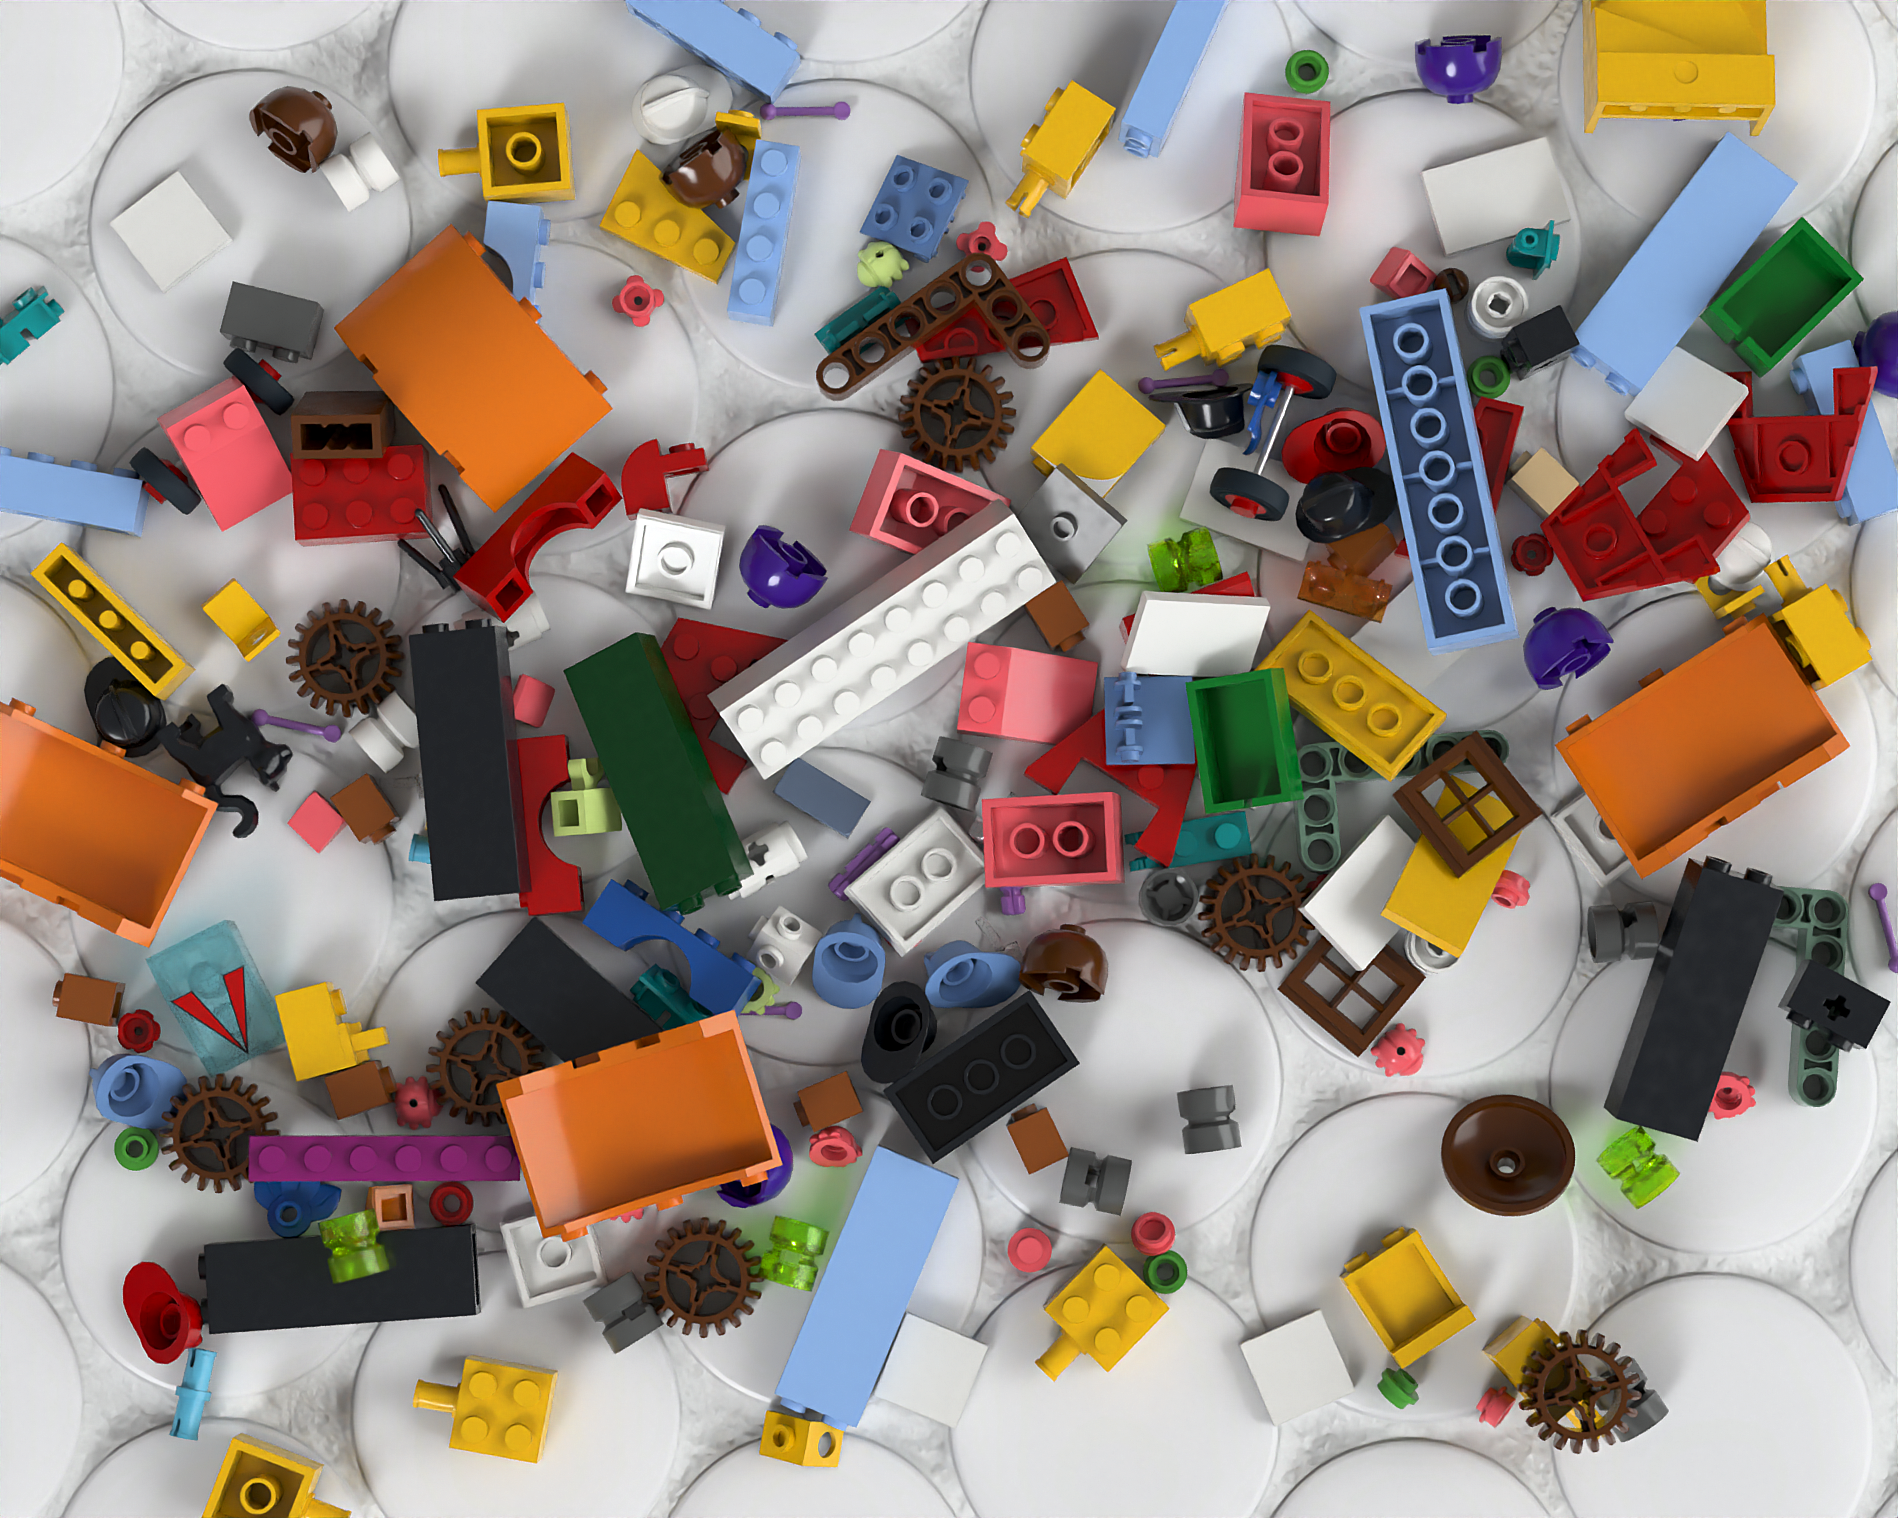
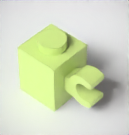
M599 757L569 760L568 773L571 778L572 791L550 792L554 836L622 831L621 810L612 788H597V784L601 780L604 771Z

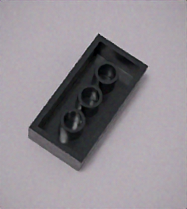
M1029 990L913 1069L906 1077L891 1084L883 1092L932 1164H934L1079 1065L1080 1062Z

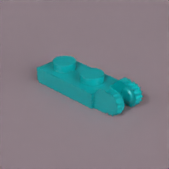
M1245 811L1183 821L1174 856L1167 869L1249 856L1252 853ZM1144 831L1125 834L1126 845L1131 844L1135 846ZM1148 857L1136 858L1134 861L1129 862L1131 872L1162 867Z

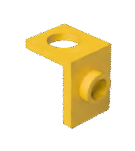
M728 110V113L716 112L715 123L720 133L725 126H728L738 139L740 145L745 147L748 152L747 167L743 180L749 181L756 139L761 140L762 135L760 119L754 118L753 114L741 110Z
M1709 576L1700 577L1695 582V585L1717 620L1729 613L1736 620L1756 608L1757 606L1753 599L1765 592L1760 584L1749 591H1735L1731 589L1725 595H1717L1708 586Z
M232 578L201 605L203 611L234 642L247 662L251 661L281 634L272 618L235 578ZM263 634H265V635L262 637L261 640H259L256 644L253 645V643H254L260 636H262Z
M767 1410L759 1454L801 1466L838 1467L844 1431L831 1427L822 1421H811ZM825 1432H829L831 1436L830 1448L824 1456H820L818 1452L819 1440Z

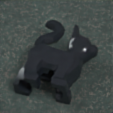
M221 684L207 695V700L218 721L219 726L203 737L199 732L201 723L191 713L181 726L178 727L174 722H171L155 735L169 755L187 769L194 781L206 788L204 797L218 803L216 811L240 813L242 820L232 832L233 836L239 839L246 838L254 832L258 825L259 812L254 802L243 795H224L220 785L241 764L248 760L254 776L263 785L269 786L277 792L280 789L277 781L287 772V764L291 760L293 753L286 744H275L267 741L257 725L234 708L232 705L235 699L233 692L228 685Z

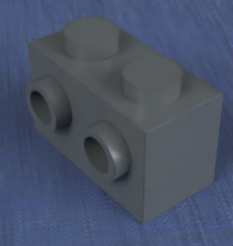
M233 281L220 333L226 339L231 340L229 346L236 349L238 347L250 353H255L256 347L273 350L272 357L298 363L299 357L312 359L324 309L315 301Z

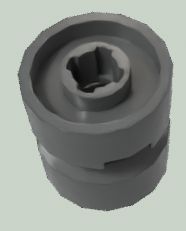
M939 736L932 758L937 767L936 770L927 773L921 796L954 808L974 812L981 793V788L977 781L980 778L986 777L993 753L968 743Z
M1162 869L1154 872L1143 882L1139 891L1138 904L1142 914L1150 923L1160 927H1173L1185 922L1194 913L1198 904V890L1194 881L1185 872L1178 869Z
M1652 901L1627 903L1624 909L1620 911L1615 904L1590 906L1588 908V941L1594 963L1620 961L1623 954H1627L1631 960L1655 958L1659 947V929L1656 910Z
M1233 1085L1177 1092L1180 1117L1188 1120L1189 1123L1182 1129L1185 1154L1242 1147L1239 1124L1229 1117V1114L1236 1109Z
M1071 1147L1059 1203L1084 1208L1090 1202L1094 1204L1096 1211L1120 1216L1126 1197L1132 1160L1107 1155L1103 1160H1098L1095 1152ZM1087 1174L1098 1175L1096 1188L1085 1184Z
M633 1271L628 1272L583 1300L594 1321L604 1323L605 1328L602 1334L614 1354L622 1351L664 1324L653 1304L642 1301L644 1289Z
M1631 1358L1633 1363L1623 1373L1635 1372L1639 1374L1640 1380L1627 1385L1628 1389L1641 1392L1642 1395L1640 1400L1628 1399L1626 1405L1638 1411L1637 1417L1634 1418L1623 1414L1620 1421L1627 1424L1629 1431L1623 1433L1615 1426L1612 1428L1620 1442L1629 1441L1644 1433L1661 1421L1669 1412L1654 1389L1645 1388L1648 1379L1634 1358ZM1609 1370L1600 1375L1602 1378L1611 1376ZM1611 1390L1609 1394L1601 1396L1596 1401V1406L1600 1411L1609 1410L1613 1401L1614 1390Z

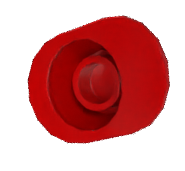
M1349 407L1335 408L1326 412L1324 416L1306 421L1291 431L1285 438L1281 450L1282 462L1291 477L1300 483L1308 484L1318 474L1328 471L1344 472L1359 467H1374L1383 457L1386 440L1384 430L1379 421L1370 414Z
M141 1262L133 1266L125 1277L122 1289L126 1313L140 1338L147 1356L157 1364H169L177 1360L185 1349L197 1347L202 1343L203 1318L200 1305L195 1298L179 1291L165 1268L155 1262Z

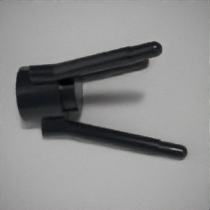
M441 484L438 490L465 554L460 548L452 551L434 524L420 508L415 510V515L444 555V558L438 562L443 570L436 567L404 539H399L397 544L408 556L430 573L443 590L450 586L456 594L462 589L453 576L476 551L471 544L446 485Z

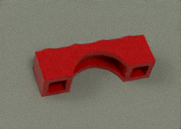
M571 452L456 572L453 578L472 603L502 623H505L534 592L529 582V568L538 550L548 540L564 531L577 528L594 529L620 502L622 496L606 472Z
M561 734L517 739L532 892L518 893L520 907L528 908V914L532 917L585 911L581 867L569 864L558 858L548 847L542 830V816L545 806L551 798L550 792H556L571 782L568 773V762L571 760L569 737Z

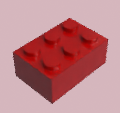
M422 444L389 446L382 458L293 459V453H290L295 541L303 547L431 538L415 515V510L420 508L433 523L429 451Z

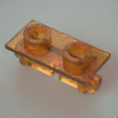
M1317 560L1316 563L1312 561L1307 562L1297 599L1382 623L1393 585L1384 583L1385 579L1377 581L1356 574L1352 576L1349 573L1345 577L1346 571L1322 565L1320 560Z

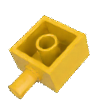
M1073 80L1070 81L1065 90L1059 87L1055 90L1044 109L1047 111L1043 118L1045 121L1041 127L1034 123L1021 142L1020 146L1023 149L1020 152V156L1023 157L1022 172L1025 175L1005 204L1015 212L1023 198L1026 197L1019 208V215L1025 218L1030 217L1032 210L1047 188L1062 198H1067L1113 128L1116 108Z
M564 103L477 110L479 136L477 147L438 149L440 176L479 173L480 177H482L483 197L487 204L488 200L517 204L575 200L569 114Z
M1267 268L1189 304L1184 318L1188 331L1159 345H1154V351L1157 358H1161L1160 364L1164 371L1197 355L1201 356L1205 367L1217 363L1218 367L1222 368L1241 359V353L1250 346L1256 344L1258 350H1261L1282 339L1281 334L1285 332L1291 314L1270 269Z
M1787 554L1763 568L1784 601L1781 604L1783 608L1768 616L1767 619L1814 691L1831 685L1871 661L1872 657L1868 652L1871 649V644L1863 630L1858 626L1853 628L1845 615L1848 607L1842 595L1836 589L1830 590L1826 583L1814 590L1812 587L1807 588Z
M1104 1243L1043 1306V1309L1062 1327L1060 1329L1062 1335L1034 1362L1054 1382L1081 1353L1084 1355L1088 1353L1109 1372L1159 1321L1170 1307Z
M1521 1315L1482 1351L1517 1390L1518 1383H1531L1532 1377L1520 1371L1522 1365H1527L1535 1370L1539 1362L1530 1357L1529 1353L1531 1350L1534 1349L1545 1357L1549 1352L1544 1347L1543 1340L1550 1338L1556 1345L1560 1343L1559 1336L1544 1320L1541 1321L1539 1318H1536L1533 1321ZM1578 1359L1579 1364L1583 1366V1370L1586 1376L1589 1378L1591 1376V1373ZM1564 1360L1558 1362L1548 1374L1544 1393L1549 1392V1389L1559 1386L1564 1377L1562 1366L1565 1365ZM1576 1377V1389L1565 1396L1576 1398L1579 1400L1578 1404L1582 1405L1583 1393L1589 1391V1388L1592 1387L1581 1384L1580 1379ZM1518 1391L1524 1399L1531 1398V1393ZM1571 1405L1547 1407L1550 1415L1556 1422L1566 1415L1576 1428H1581L1580 1420L1576 1417ZM1595 1409L1596 1418H1594V1422L1596 1423L1602 1416Z
M470 1355L465 1359L461 1383H458L457 1387L418 1379L413 1398V1407L452 1413L451 1417L454 1418L449 1448L537 1464L543 1456L558 1371Z
M240 1433L232 1438L201 1518H350L352 1511H346L315 1499L316 1494L313 1492L324 1464Z

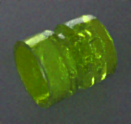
M1206 526L1183 533L1181 540L1178 542L1169 537L1147 544L1149 559L1160 592L1183 593L1188 590L1189 583L1194 582L1198 587H1202L1223 580L1219 558Z
M1639 1125L1615 1140L1596 1159V1162L1611 1180H1621L1620 1191L1635 1209L1643 1207L1660 1195L1680 1175V1172L1665 1154L1656 1155L1654 1152L1656 1143L1644 1128ZM1634 1160H1637L1640 1163V1165L1636 1168L1633 1163Z
M375 1208L318 1223L323 1246L332 1250V1255L327 1259L333 1284L390 1269L385 1247L383 1244L377 1243L375 1239L381 1232Z
M775 1215L768 1236L773 1246L772 1249L764 1251L757 1273L758 1276L782 1285L812 1292L819 1269L814 1260L815 1257L823 1255L830 1231L802 1221ZM786 1250L801 1254L798 1264L784 1260Z

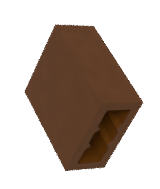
M384 391L305 392L291 414L293 459L382 458L395 435L394 403Z

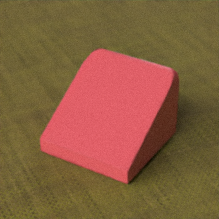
M1393 247L1369 281L1376 288L1396 300L1426 293L1437 275L1409 250Z
M520 675L513 691L515 720L540 728L546 718L555 689L528 675Z
M315 790L287 823L319 854L348 825L340 812Z

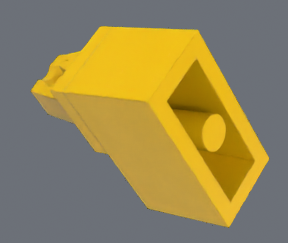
M323 982L274 996L296 1082L306 1081L362 1065V1062L370 1060L369 1049L390 1044L386 1026L363 1032L360 1022L343 1023L341 1015L347 1014L345 999L340 988L334 990L332 982Z

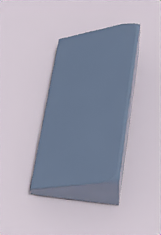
M799 757L792 761L773 790V794L849 839L871 803L868 799Z

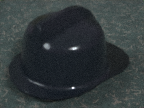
M1242 383L1202 391L1157 393L1150 395L1148 399L1156 402L1173 403L1186 430L1202 439H1216L1240 433L1244 430V393L1251 390L1253 384Z
M1359 467L1344 472L1328 471L1318 474L1306 485L1303 495L1298 501L1295 512L1297 527L1304 537L1314 543L1323 544L1340 541L1348 536L1371 529L1386 521L1395 510L1398 499L1394 481L1385 472L1371 467Z
M114 656L105 658L96 664L87 676L84 693L88 710L101 740L126 750L127 752L124 757L135 758L149 754L161 743L155 734L167 726L165 711L160 699L155 697Z
M908 981L894 982L883 989L874 1002L861 1053L863 1070L872 1081L887 1084L895 1083L906 1077L917 1065L921 1054L928 1050L935 1040L937 1020L933 1010L930 1008L927 995L917 984Z

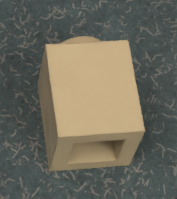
M1542 447L1533 456L1526 450L1508 468L1514 476L1506 483L1542 520L1549 516L1580 484Z

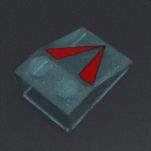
M223 920L145 959L165 1001L211 1078L216 1077L218 1073H225L286 1042L277 1007L235 921Z

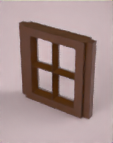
M1477 730L1392 794L1393 798L1458 879L1543 814ZM1466 758L1487 782L1485 786L1469 798L1448 774L1452 768ZM1439 778L1443 780L1461 803L1443 818L1440 817L1421 793ZM1491 791L1496 793L1514 816L1495 831L1474 806ZM1465 811L1472 816L1487 835L1485 839L1469 851L1448 827V824Z
M1322 935L1277 990L1359 1058L1426 977L1388 944L1384 946L1364 970H1356L1350 977L1326 956L1333 948V945ZM1319 963L1323 964L1345 983L1330 1002L1305 982V979ZM1372 965H1375L1398 985L1383 1004L1358 983ZM1351 990L1377 1010L1362 1029L1337 1009L1338 1005Z

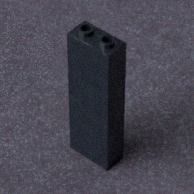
M491 619L465 621V629L449 631V623L423 625V634L408 636L434 901L532 892L506 627L492 626Z
M1706 856L1704 862L1691 858L1688 859L1604 1104V1108L1618 1120L1697 1142L1785 892L1771 883L1773 876L1768 873L1748 867L1745 874L1730 870L1732 867L1731 863L1712 856Z
M535 916L475 982L563 1062L572 1061L574 1068L576 1067L573 1059L665 1031L549 926Z
M476 1224L299 1236L296 1238L216 1242L204 1245V1253H199L198 1256L200 1280H206L207 1298L201 1299L200 1309L203 1325L209 1324V1334L472 1316L481 1313Z

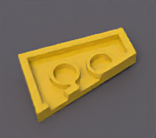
M636 149L599 225L600 229L718 285L736 248V243L701 209L689 208L679 203L659 180L661 171L641 151Z

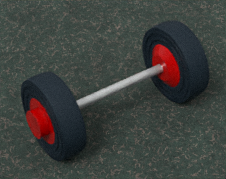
M1269 345L1260 356L1257 372L1262 371L1270 374L1271 371L1277 372L1275 381L1283 384L1281 390L1285 392L1254 472L1230 467L1219 468L1213 477L1209 493L1217 502L1238 515L1264 521H1279L1287 509L1290 498L1289 494L1281 486L1261 475L1292 395L1317 400L1327 398L1332 392L1337 374L1331 365L1307 351L1284 345Z
M237 347L224 360V367L245 386L255 403L265 404L275 414L281 416L295 401L293 396L277 382L282 376L263 358L257 363L247 353ZM143 447L129 462L131 467L147 481L142 487L159 503L163 504L168 500L180 512L188 515L201 502L200 495L189 486L188 477L182 472L185 467L181 460L174 465L168 459H160L148 448Z

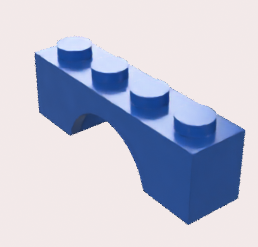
M611 879L582 923L625 952L649 940H666L675 943L683 951L690 965L691 987L689 997L716 1015L735 1010L738 1018L762 982L761 979L752 974L757 966L736 952L733 953L731 958L716 949L721 943L719 940L701 928H698L695 934L681 926L685 917L681 916L678 912L662 911L661 908L658 910L645 901L650 893L631 880L627 879L625 884L621 885Z

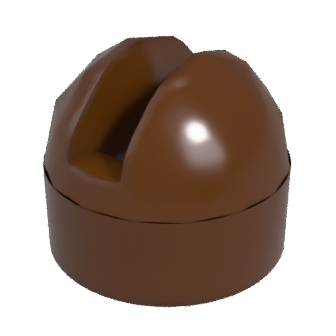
M1457 268L1444 269L1434 280L1433 291L1446 288L1451 304H1457L1464 299L1469 291L1468 277ZM1447 275H1453L1459 294L1453 295Z

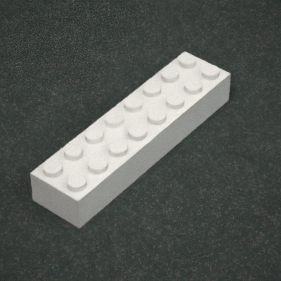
M998 498L707 696L759 773L766 780L1055 584L1056 580L1015 514Z

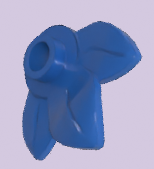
M1259 371L1247 404L1255 406L1256 409L1247 428L1248 431L1252 432V438L1248 448L1242 453L1243 455H1250L1257 449L1262 435L1261 418L1265 406L1273 409L1283 384L1275 381L1278 374L1275 371H1271L1270 374Z
M321 1181L254 1182L255 1198L268 1211L267 1220L272 1231L282 1238L299 1237L308 1230L311 1222L330 1217L338 1207L342 1192L339 1187L328 1184L321 1185ZM286 1209H295L297 1217L293 1221L285 1222L281 1219L282 1213Z

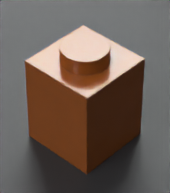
M1383 523L1348 536L1340 541L1325 544L1330 554L1327 558L1328 563L1343 577L1350 573L1361 583L1398 547L1391 530Z
M1062 580L1024 604L1025 611L1051 652L1058 647H1061L1063 652H1067L1086 639L1082 632L1087 630L1090 624Z
M364 774L330 797L359 842L366 844L371 840L374 845H377L397 831L393 825L400 821L401 817L372 775Z
M65 973L63 981L58 980L53 993L52 1004L58 1007L56 1017L107 1027H117L126 984Z
M374 1060L324 1078L338 1120L394 1102L392 1092L397 1091L396 1081L389 1066L383 1067L381 1060Z
M847 1071L797 1091L800 1100L793 1103L802 1127L811 1125L813 1132L864 1112Z
M1035 1103L1011 1114L1014 1122L1006 1125L1029 1175L1069 1156L1047 1107L1038 1110Z

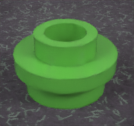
M1313 50L1296 52L1290 57L1285 68V77L1289 86L1302 94H1311L1319 91L1325 85L1329 75V67L1325 58ZM1303 66L1311 67L1315 75L1312 79H1303L1299 75V69Z
M1495 356L1479 357L1473 361L1467 370L1468 387L1479 398L1483 396L1495 399L1501 396L1510 384L1511 376L1508 366L1503 360ZM1483 371H1490L1494 374L1495 383L1493 385L1487 386L1481 382L1480 374Z
M138 1127L125 1129L117 1137L114 1145L117 1161L124 1168L132 1171L144 1170L153 1165L158 1158L160 1149L159 1141L155 1134L149 1129ZM134 1140L141 1142L143 1145V1153L139 1157H134L129 1152V1145Z
M1168 1250L1161 1255L1149 1256L1146 1259L1143 1267V1276L1145 1282L1152 1290L1161 1294H1170L1176 1292L1184 1285L1187 1278V1265L1178 1253ZM1162 1263H1169L1173 1267V1275L1167 1280H1162L1157 1276V1268Z
M1386 1368L1381 1373L1383 1379L1377 1384V1387L1394 1406L1404 1409L1408 1404L1414 1405L1419 1400V1396L1415 1391L1418 1388V1384L1406 1371L1399 1368L1395 1372L1390 1368Z

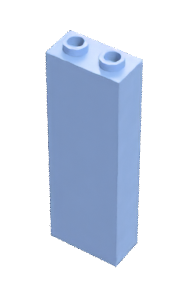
M1177 0L1122 119L1118 141L1125 143L1123 148L1126 151L1141 158H1147L1148 155L1158 158L1230 0Z
M1728 131L1574 332L1580 345L1571 353V358L1582 367L1589 370L1595 367L1607 376L1605 383L1617 393L1623 396L1629 393L1635 397L1642 391L1798 183Z
M879 1144L877 1145L774 1394L782 1397L781 1405L802 1414L805 1413L807 1408L822 1413L821 1421L842 1431H846L848 1425L857 1428L958 1185V1177Z

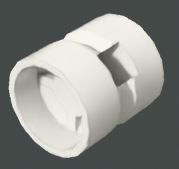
M370 132L350 144V155L334 154L319 164V167L349 212L366 203V200L369 199L370 189L373 188L378 192H383L401 180Z
M1490 277L1481 282L1467 301L1464 310L1465 324L1470 333L1479 340L1489 343L1503 341L1510 330L1521 324L1525 319L1528 310L1527 294L1519 283L1508 277Z
M395 690L376 706L377 718L367 716L349 731L359 746L387 774L402 761L404 757L403 748L405 746L411 748L419 746L416 711Z
M1408 931L1405 935L1403 947L1407 960L1417 970L1428 974H1438L1451 971L1459 966L1466 956L1468 944L1461 956L1457 958Z

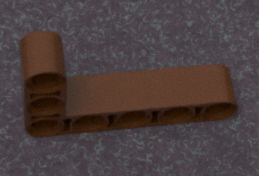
M973 253L966 256L824 358L816 370V380L820 392L827 399L842 401L849 398L973 308L977 310L1019 367L1036 369L1042 366L1050 352V337L996 261L987 254ZM974 267H983L990 272L991 278L986 284L976 286L968 281L966 277L968 271ZM939 292H947L955 298L956 302L950 310L939 311L931 304L933 296ZM999 302H1009L1015 306L1017 313L1012 319L1001 321L993 315L992 309ZM905 317L915 319L920 325L919 331L911 337L901 336L895 329L900 319ZM1025 337H1035L1041 342L1043 348L1035 356H1026L1019 351L1018 343ZM868 343H877L883 347L885 352L879 361L869 363L860 357L859 353L862 347ZM840 368L846 371L849 375L847 383L840 388L829 387L824 382L825 375L829 370Z

